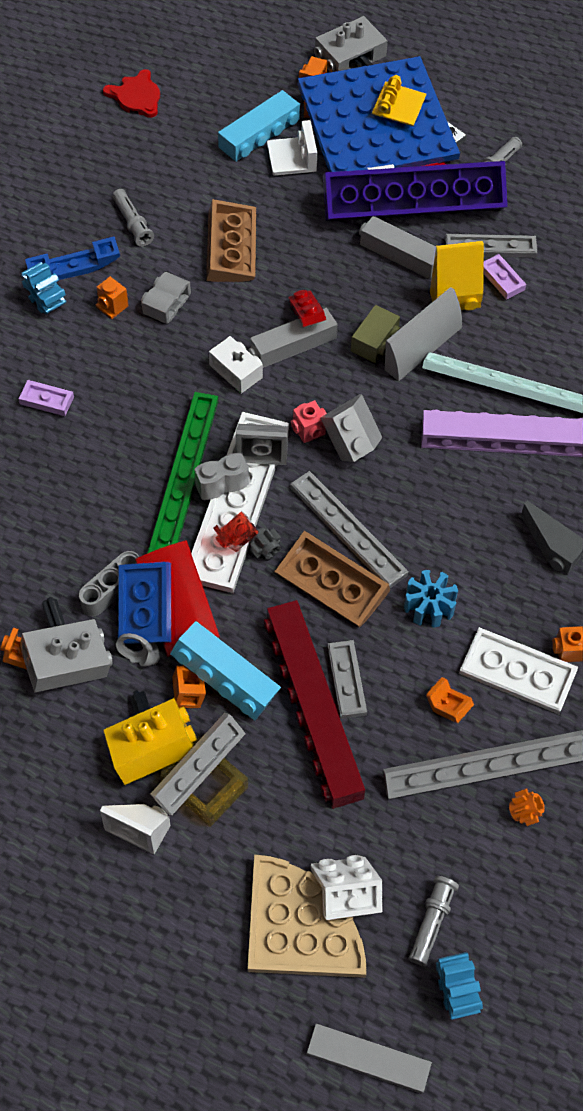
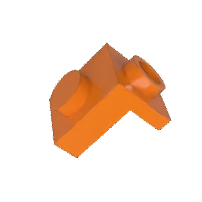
M13 627L10 636L5 635L0 650L4 651L3 662L27 669L20 650L21 637H18L19 629Z
M443 677L431 687L426 695L433 712L457 724L474 705L471 697L451 689L448 680Z

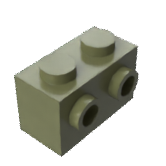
M375 305L353 334L351 352L376 363L380 356H385L386 340L401 329L399 327L400 316Z

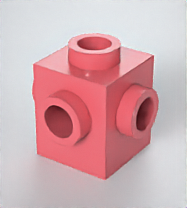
M316 401L303 403L293 409L291 425L303 443L326 434V428L320 417L327 413L324 408L318 406Z

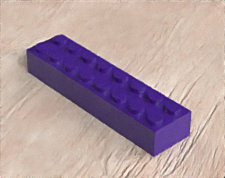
M505 161L325 172L323 175L326 221L372 218V216L381 218L501 210L508 207Z

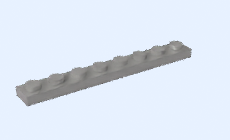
M583 730L383 769L386 795L388 799L583 761Z

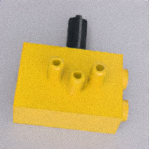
M135 690L133 692L134 695L130 697L135 716L104 729L114 768L124 785L182 760L194 747L193 742L197 741L192 726H187L186 724L190 722L189 715L184 706L179 708L174 698L150 708L146 693Z

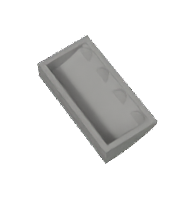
M452 287L386 340L385 371L396 380L400 381L420 364L428 353H433L462 328L461 308L456 292Z

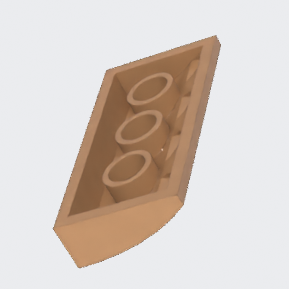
M212 199L208 218L206 281L244 282L254 280L256 207Z
M306 531L302 533L275 570L276 574L359 628L390 592L388 583Z

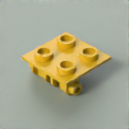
M394 75L389 78L388 82L385 81L372 114L414 126L426 93L402 87L401 78L398 75Z

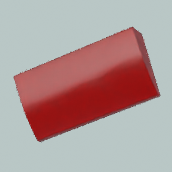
M187 540L160 548L135 559L136 564L171 563V642L163 643L167 657L172 656L170 653L178 639L195 621L217 638H220Z

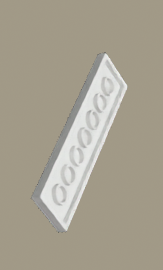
M242 412L238 424L254 423L257 425L278 424L288 426L289 430V423L245 412ZM236 430L227 455L236 453ZM247 463L249 467V484L239 491L225 492L221 496L210 500L191 553L202 586L234 593L251 542L250 538L254 534L277 466L275 464Z

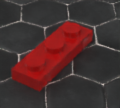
M300 290L295 292L293 296L288 297L290 305L303 327L326 320L325 312L311 290Z

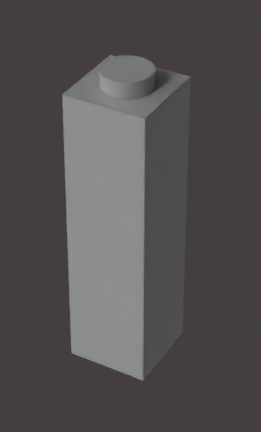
M374 216L361 226L359 235H361L360 245L428 279L432 278L436 246Z
M325 308L323 309L326 316L325 321L303 327L299 319L251 337V348L248 351L251 355L257 356L261 360L264 368L337 339L338 324L328 309Z

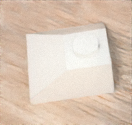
M145 804L102 806L100 810L106 831L152 854H155L171 826L168 814L158 806L151 808Z

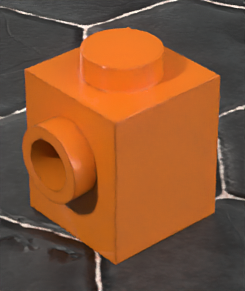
M583 626L559 628L557 637L553 638L554 654H558L560 660L565 662L583 661Z

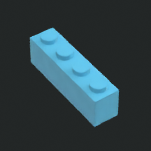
M283 90L219 131V148L234 161L248 156L251 151L259 146H263L269 139L278 136L284 129L298 122L300 119V103Z
M197 621L178 639L170 653L180 664L186 666L202 681L209 684L222 697L228 699L253 720L260 716L281 688Z

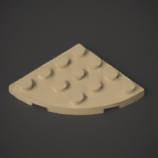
M254 855L248 972L366 978V958L363 942L353 917L331 920L324 918L322 887L314 874L291 865L283 859Z

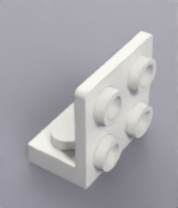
M310 120L302 121L301 131H298L297 138L267 141L273 175L316 172L317 149Z
M352 855L343 860L323 859L319 863L311 864V871L322 887L323 916L326 920L382 912V879L366 857Z

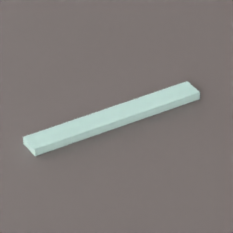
M431 352L427 354L423 362L422 368L583 413L582 394Z

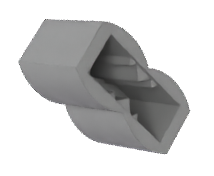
M168 272L157 277L153 288L142 296L143 314L168 324L191 294L190 282Z
M241 453L229 454L219 461L202 463L194 469L196 488L202 500L215 499L225 492L239 491L249 484V467Z

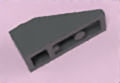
M527 500L521 513L524 523L551 567L568 575L583 558V538Z

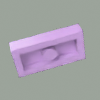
M500 254L484 261L483 274L506 300L525 290L526 283Z
M27 380L19 397V403L24 406L66 416L74 395L72 391Z

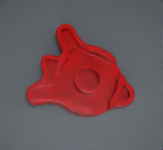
M147 69L141 70L135 77H124L121 86L106 85L103 88V94L106 97L117 100L120 107L130 113V110L139 111V115H144L148 118L155 117L158 114L160 90L151 81V72Z

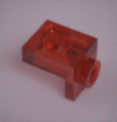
M242 511L223 528L219 525L213 527L218 534L215 537L218 543L224 549L229 547L235 552L259 533L248 516Z

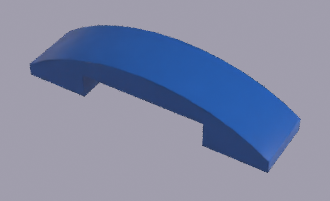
M110 237L92 242V249L49 259L48 254L27 258L25 261L28 269L40 262L43 264L47 263L50 267L51 275L55 273L58 279L61 280L101 269L119 258L120 252L115 237Z

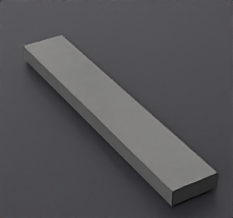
M310 471L290 484V488L375 576L388 583L390 588L408 576L409 571Z

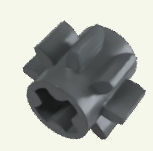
M260 528L250 538L252 541L250 544L252 548L250 550L257 558L263 555L266 559H270L281 549L279 545L281 543L279 540L281 536L274 528L270 531L266 528Z

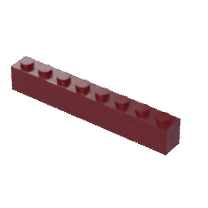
M298 600L267 608V618L264 619V626L267 634L273 635L274 641L271 642L275 657L280 656L282 664L279 665L283 680L288 679L290 685L287 688L291 704L296 703L298 711L295 714L298 725L305 728L307 734L304 736L305 746L308 752L313 751L315 760H312L316 776L321 775L324 783L321 785L325 802L330 801L332 809L364 800L365 787Z

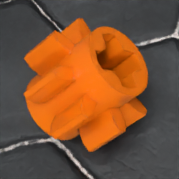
M527 789L515 792V798H512L509 804V810L513 819L517 822L520 821L521 824L525 823L527 826L538 823V817L542 816L545 809L540 795L533 791L528 792Z

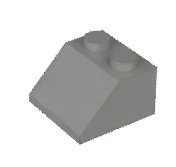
M362 394L320 417L342 461L355 462L373 451L382 439V435Z
M254 423L238 424L236 429V453L243 454L246 463L286 465L288 426L278 424L257 425Z

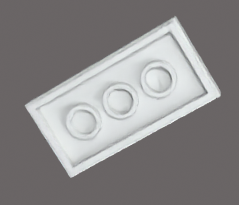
M479 627L459 674L560 714L578 667Z

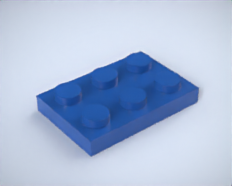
M155 562L119 565L118 638L123 634L131 633L143 637L149 643L171 642V563ZM134 639L124 640V645L141 644L139 641Z

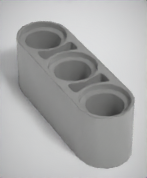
M133 551L123 552L81 588L79 599L84 614L97 616L119 598V565L136 564L135 559L139 557L137 553ZM110 582H115V583H116V584L111 585V586L106 585V584H108V583H110ZM90 599H97L94 602H87Z

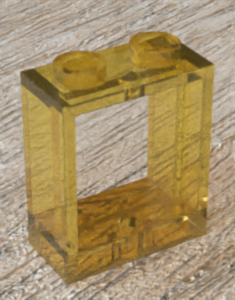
M198 736L197 741H194L193 744L195 745L201 738ZM225 758L222 759L217 767L231 778L226 786L207 805L193 794L183 803L210 827L248 788V778ZM180 761L161 770V782Z

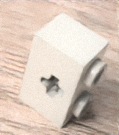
M231 336L209 351L210 366L241 394L263 378V364L257 356L251 355L241 342H237Z

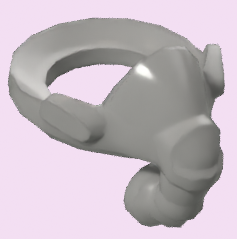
M123 634L116 642L117 650L124 657L130 659V663L150 666L158 663L160 660L158 645L156 643H149L139 635ZM124 640H137L142 644L143 649L132 651L124 645Z

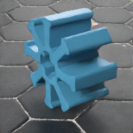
M40 262L21 273V277L24 279L21 282L23 287L31 293L28 296L31 302L36 301L37 309L41 313L48 314L66 304V300L63 298L66 294L64 289L56 283L59 281L55 273L51 275L49 265Z
M424 570L421 572L420 583L415 581L413 577L408 581L404 609L406 613L410 610H415L414 623L421 625L425 615L430 614L431 626L434 628L440 626L442 615H445L448 620L453 617L458 589L455 584L453 587L446 588L447 574L441 572L437 582L432 583L430 570Z
M464 952L438 958L436 963V969L440 977L438 984L440 990H443V1002L445 1009L449 1010L450 1019L481 1013L480 1009H483V1004L478 994L481 989L479 981H475V967L472 960L469 961L468 953Z

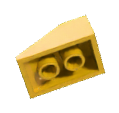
M483 241L436 246L430 286L432 302L452 287L456 292L461 310L481 308L484 270Z

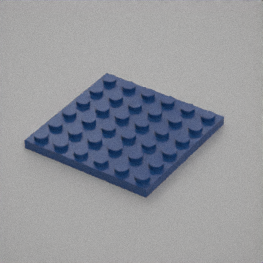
M420 56L298 78V87L303 101L305 100L306 109L329 172L367 170V168L392 164L394 168L416 167L459 159V149ZM394 75H398L401 78L402 87L426 93L414 126L372 114L385 81L388 82L389 78Z

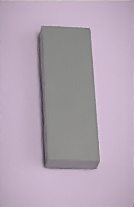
M354 640L327 643L340 719L366 716L367 709Z

